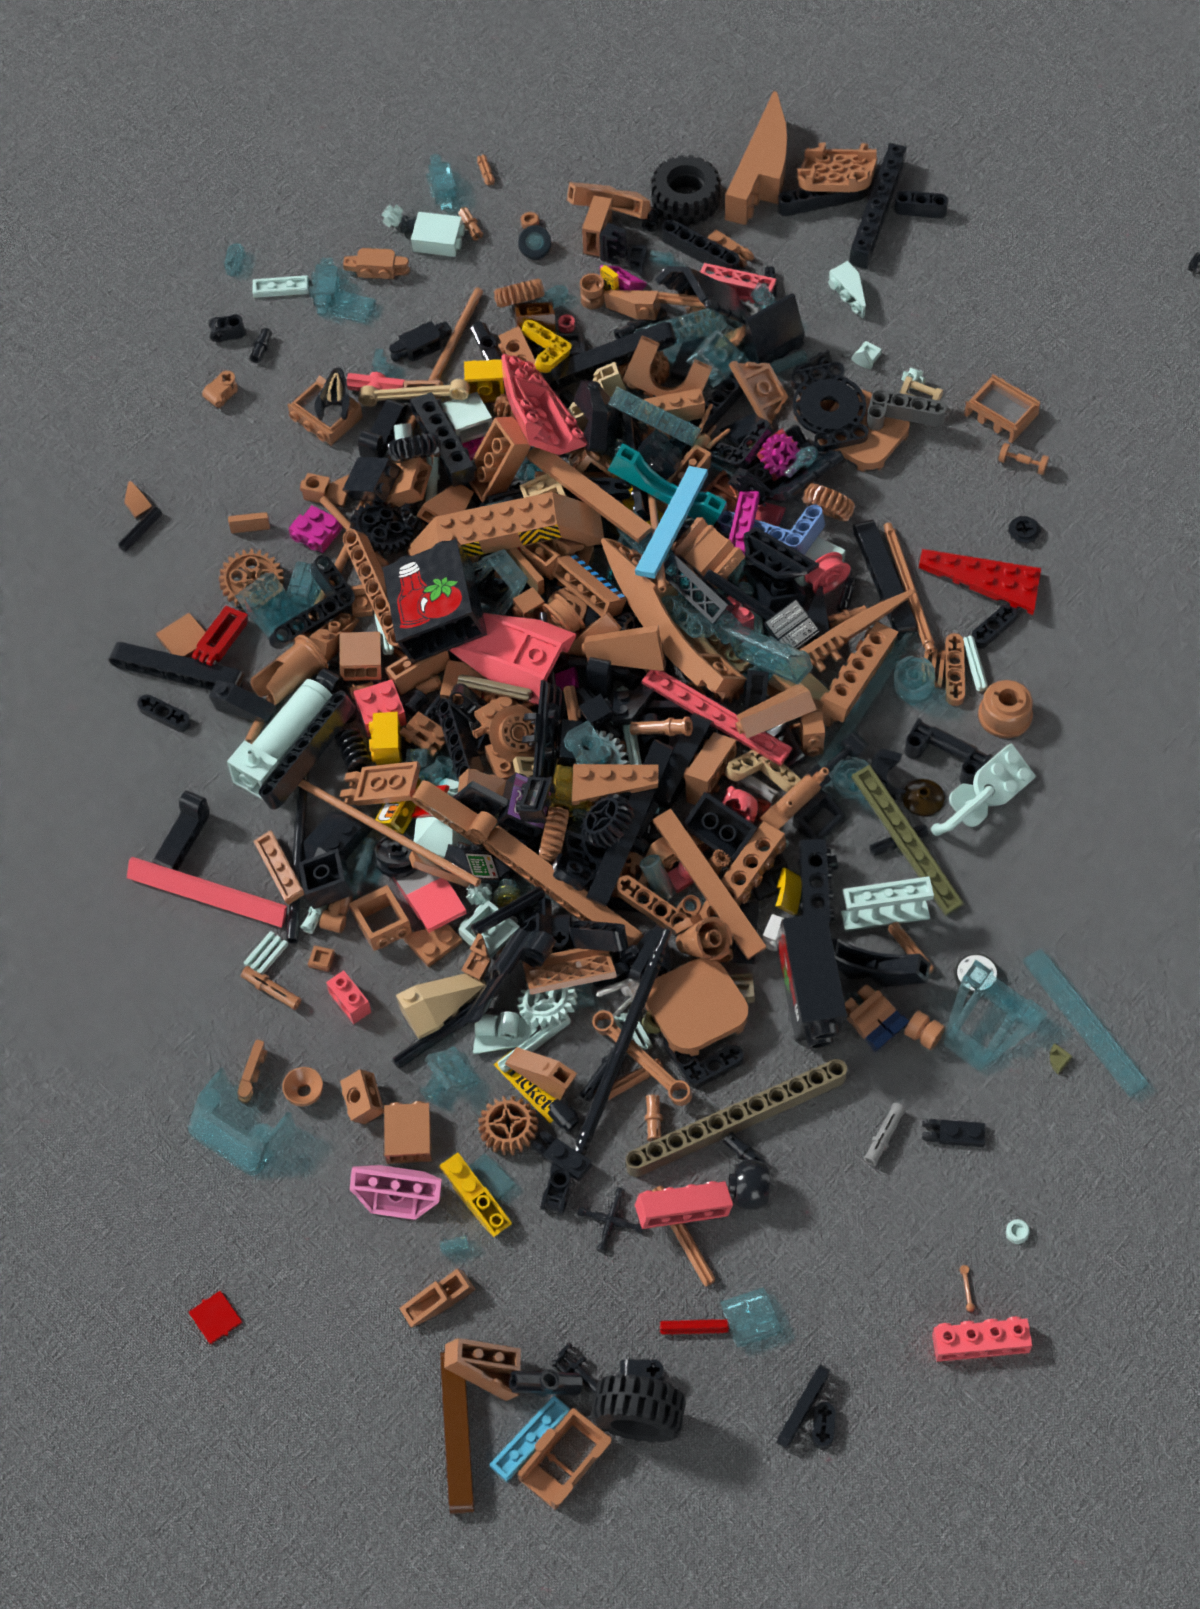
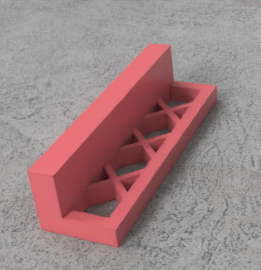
M704 263L700 272L733 287L740 300L742 299L744 302L750 300V303L770 306L772 291L776 284L775 278ZM706 270H707V271H712V272H715V273H714V274H708V273H706ZM730 275L732 276V278H726L724 276ZM748 279V280H750V282H745V281H742V280ZM762 283H766V284H770V285H769V287H767V286H763V285H761V284H762Z

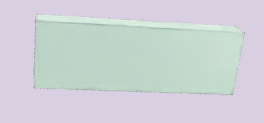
M308 275L253 279L254 298L309 294Z

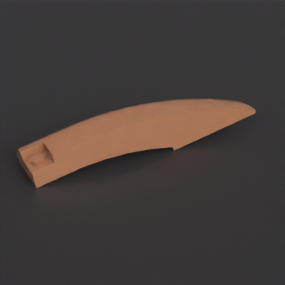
M602 538L601 543L613 574L636 617L643 627L659 625L664 654L697 686H707L709 690L717 693L723 699L736 693L745 683L746 678L707 641L685 608L677 590L666 580V592H659L657 575L655 579L635 575V569L642 554L634 549L631 550L626 546H622L620 542Z

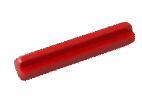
M727 1319L660 1322V1334L662 1335L728 1333L729 1331Z

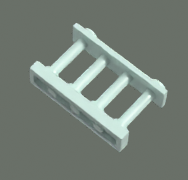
M930 877L844 889L843 895L847 910L841 911L845 932L887 926L894 922L901 924L930 919L926 900H933L934 898Z

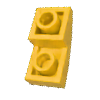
M782 868L776 887L780 889L776 907L790 915H796L801 898V876L786 868Z

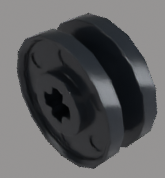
M401 834V835L407 837L408 839L414 841V838H413V837H411V836H409V835ZM389 837L382 838L375 848L378 870L382 874L393 878H401L413 874L417 869L412 868L409 859L412 850Z

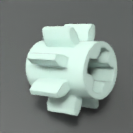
M397 204L394 208L389 205L381 214L384 217L383 223L387 227L391 225L397 227L401 223L403 210Z
M910 368L909 372H903L901 380L905 381L906 377L909 376L914 381L925 385L927 378L923 377V371Z
M470 883L467 887L468 891L466 893L468 895L466 898L471 905L474 903L476 905H484L488 900H491V890L493 888L490 884L480 883L476 887Z

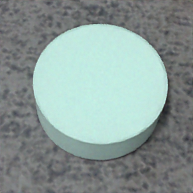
M1013 1220L1007 1225L1006 1236L1010 1242L1022 1244L1028 1239L1030 1229L1027 1223L1022 1220Z

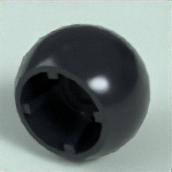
M745 1160L735 1166V1174H729L728 1191L729 1194H734L735 1204L748 1210L760 1209L768 1204L770 1186L769 1167L758 1160Z

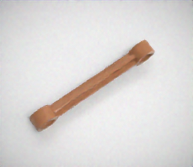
M606 1010L597 1012L592 1019L595 1030L600 1035H608L617 1042L621 1029L616 1025L613 1015ZM599 1020H611L609 1027L605 1029L597 1027ZM631 1040L627 1053L668 1090V1095L675 1105L684 1106L688 1104L692 1099V1091L689 1085L682 1080L676 1081L640 1046ZM684 1089L688 1092L683 1099H675L673 1097L674 1090Z

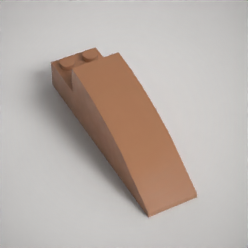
M773 91L726 192L725 220L746 225L748 219H752L754 206H757L760 200L778 204V196L783 192L787 132L781 104L775 91Z

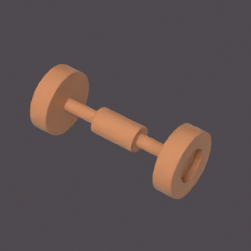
M1003 444L998 458L999 462L1005 463L1007 456L1016 458V461L1028 465L1030 463L1038 465L1037 474L1044 475L1049 462V456L1043 455L1041 461L1038 462L1032 460V457L1020 453L1018 455L1010 453V444Z

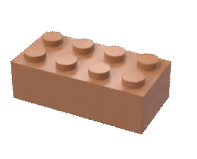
M495 417L472 459L476 464L477 471L474 472L475 480L469 482L482 503L488 499V496L507 491L531 448L514 417Z

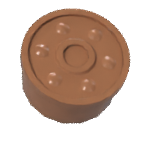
M1012 680L997 681L990 685L985 691L978 709V718L982 727L991 735L999 738H1014L1026 732L1033 718V699L1030 691L1024 685Z

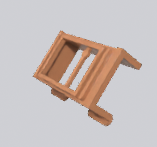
M572 1408L554 1430L548 1429L535 1444L537 1451L518 1472V1479L556 1510L581 1477L610 1445L611 1438ZM572 1425L596 1444L574 1473L559 1462L554 1454L549 1453ZM546 1456L550 1462L556 1463L571 1476L564 1485H561L539 1467V1464Z

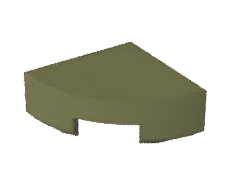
M1054 1043L1050 1051L1049 1061L1052 1069L1059 1075L1071 1061L1072 1055Z

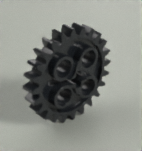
M373 501L372 506L368 503H365V507L360 505L359 509L354 511L349 527L365 534L374 552L379 550L381 555H383L384 551H387L389 555H391L392 550L395 553H398L399 549L404 551L405 546H409L410 541H412L414 531L404 521L401 511H397L398 506L391 508V503L384 506L383 502L377 505L375 501Z

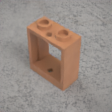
M388 885L349 903L352 915L373 951L384 948L388 944L403 939L412 933L409 920ZM391 905L400 920L372 933L364 918Z

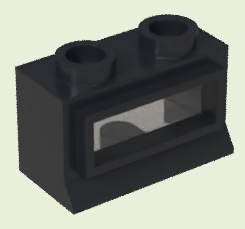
M552 776L548 778L528 777L527 783L522 784V798L516 802V812L519 813L521 821L546 823L547 819L543 809L544 806H551L549 793H556L557 790Z

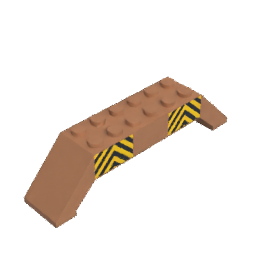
M549 492L436 516L407 548V555L413 556L433 548L438 542L450 541L456 538L469 557L558 538L579 542L588 547L602 544L601 540L604 538L601 514L589 505L555 492Z

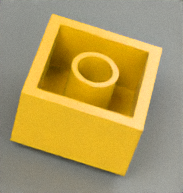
M502 360L464 361V380L470 385L469 394L478 392L483 403H493L497 397L505 394Z
M398 712L373 713V721H369V732L371 734L369 749L372 762H376V766L402 763V736L399 734L401 728Z

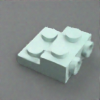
M489 900L484 905H479L474 911V915L469 919H465L460 924L459 936L471 946L477 937L471 931V925L498 910V908ZM508 918L481 934L490 959L510 940L514 932L520 929V926L512 919Z

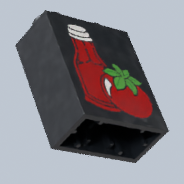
M457 538L438 542L433 548L413 556H403L395 563L382 567L396 642L412 664L487 635L472 561Z
M821 912L784 918L781 921L776 937V945L795 1041L807 1040L809 1049L830 1046L834 1044L833 1037L839 1034L847 1013L827 913Z

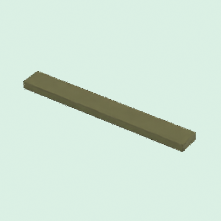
M868 765L854 773L851 778L918 877H930L934 893L933 899L943 914L947 916L964 905L963 901L872 767Z

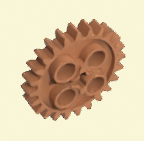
M253 549L250 550L249 554L245 550H242V555L235 552V559L229 556V563H223L224 569H220L221 576H219L220 590H223V596H228V602L234 600L235 607L242 604L243 610L248 605L251 611L255 605L259 610L261 609V604L268 607V600L274 603V596H280L279 590H283L282 583H284L283 569H280V563H275V557L268 559L269 553L267 552L262 556L261 550L254 554ZM250 565L256 566L253 569L248 568ZM241 578L240 581H234L233 579ZM263 578L270 579L269 581H262ZM250 590L255 591L254 594H249L247 592Z

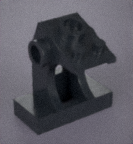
M882 748L872 757L871 766L881 782L885 783V788L893 800L898 801L906 790L893 787L887 779L888 770H892L901 761L902 753Z

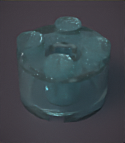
M908 656L897 663L894 671V690L897 696L909 705L924 702L931 697L935 691V669L928 659Z

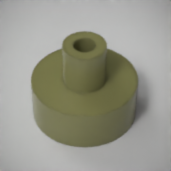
M647 1012L642 1019L645 1033H660L661 1030L650 1012Z

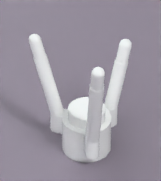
M628 978L597 990L596 996L600 997L621 989L624 996H630L612 1014L615 1017L633 1001L640 983Z

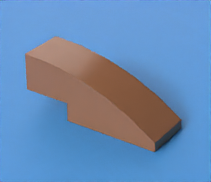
M608 612L576 636L568 653L561 651V653L566 656L567 660H569L570 654L587 657L582 653V644L586 636L617 632L622 627Z
M457 1268L440 1282H433L399 1309L410 1327L413 1328L450 1308L472 1293L475 1288L465 1272Z

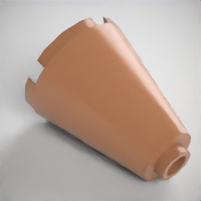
M718 917L704 918L681 932L676 938V946L681 953L712 961L724 958L729 953L727 952L729 946L732 945L731 930L728 924L722 922Z

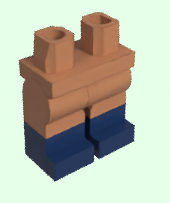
M866 984L857 992L864 1002L859 1006L850 998L845 1002V1008L848 1015L847 1020L873 1051L877 1052L909 1023V1020L904 1015L902 1016L879 990L875 992Z

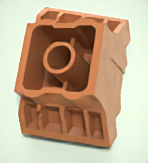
M703 517L696 518L669 550L671 554H680L701 575L704 576L711 569L724 579L745 558L740 547H734L730 539L717 532L713 525H707Z

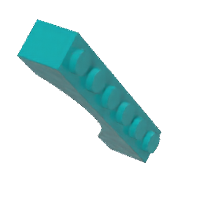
M623 443L608 468L609 472L668 505L678 486L669 483L654 472L638 451ZM699 492L688 516L693 519L703 517L707 525H714L721 515L726 501L710 492Z

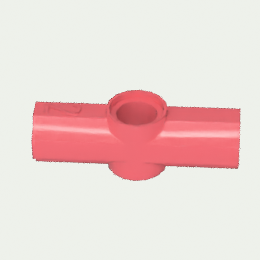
M372 372L370 375L349 373L347 375L348 390L360 391L361 387L369 385L378 390L398 389L404 387L405 380L388 378L380 372Z

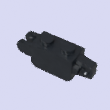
M432 321L422 324L398 336L399 340L389 346L390 358L394 362L405 358L415 362L441 349V340L452 334V329L447 321L435 325Z

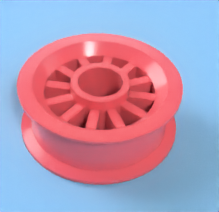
M831 552L818 558L815 562L819 563V567L805 575L804 578L807 583L813 585V592L815 594L820 586H823V592L826 594L839 587L846 580L851 568L849 564L843 563L842 555L839 552Z

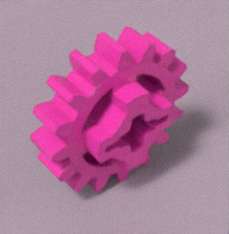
M775 434L767 438L766 443L762 444L765 450L760 451V454L764 455L761 462H766L764 468H770V474L776 473L777 477L782 475L785 477L795 472V468L800 466L797 461L802 459L798 455L801 449H796L795 446L798 443H792L791 436L786 438L785 434Z

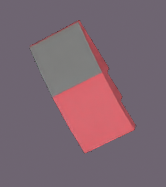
M418 869L409 876L393 878L410 908H413L428 933L467 914L459 897L445 879Z

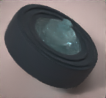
M528 226L519 235V250L529 259L543 258L551 248V237L547 230L541 226Z

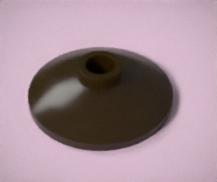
M916 779L908 783L904 788L906 792L902 795L903 804L909 812L915 815L930 816L937 813L943 806V790L934 781Z

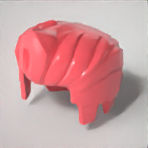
M729 786L722 801L754 823L758 812L757 800L746 791Z

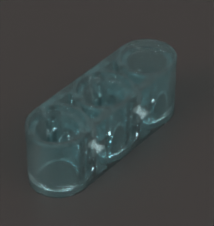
M666 595L661 599L671 619L689 636L693 638H708L713 634V624L684 597Z

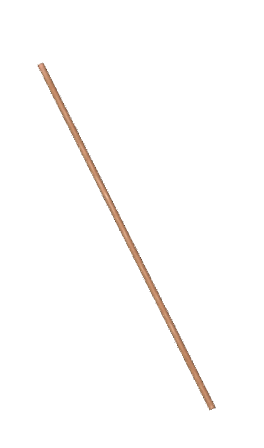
M476 287L428 380L440 379L483 294L481 288ZM411 413L406 424L411 423L413 432L417 421ZM366 501V503L372 506V501ZM345 545L335 562V566L340 573L349 558ZM329 580L330 584L335 586V583ZM322 589L314 605L327 598ZM309 615V618L312 621H316L313 616ZM311 632L307 633L304 636L308 638ZM272 694L267 695L265 700L274 704ZM255 720L245 741L252 744L257 739L265 723Z

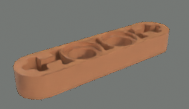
M956 633L948 635L945 641L946 701L952 706L961 705L965 697L963 637ZM953 641L956 642V645H957L956 651H955V650L952 651V650H953V644H952ZM953 657L958 658L960 663L952 664L949 659ZM951 675H958L961 679L954 682L949 677ZM956 688L958 698H954L953 690Z

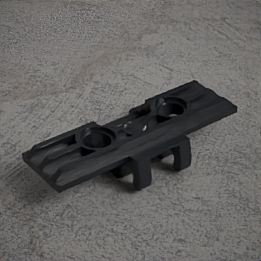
M541 680L538 713L524 714V721H531V724L535 725L534 735L522 736V743H529V747L535 749L533 777L548 778L552 776L553 780H555L557 762L555 734L556 725L560 721L562 690L561 687Z

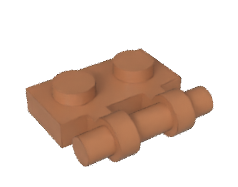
M419 711L408 722L406 728L403 727L399 733L405 737V741L415 744L421 748L420 751L424 754L428 753L433 757L446 744L442 727Z

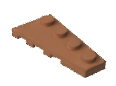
M573 764L572 806L578 805L583 801H596L609 794L620 795L625 792L635 793L658 788L659 766Z

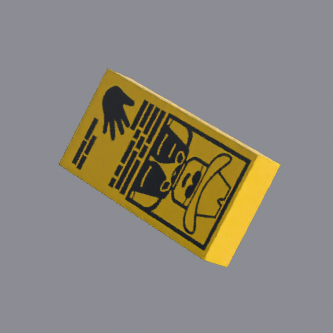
M604 265L600 268V274L604 280V290H619L618 274Z

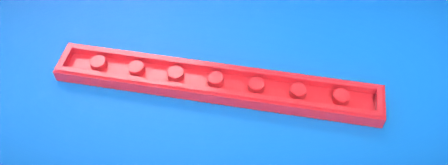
M649 670L642 680L643 685L653 688L655 692L688 712L696 713L714 721L717 729L779 766L784 763L792 751V747L765 731L750 738H746L743 733L739 734L735 725L738 722L735 713L664 671Z
M135 857L129 859L128 879L281 928L285 925L286 905Z

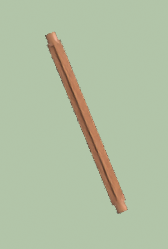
M886 523L883 526L884 534L904 591L913 589L916 591L896 530L893 528L892 523ZM915 592L907 600L915 618L922 645L926 652L931 654L935 651L934 640L917 592Z

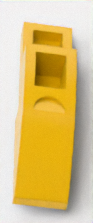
M458 1152L439 1166L451 1182L458 1196L493 1238L512 1225V1222L486 1187H483Z

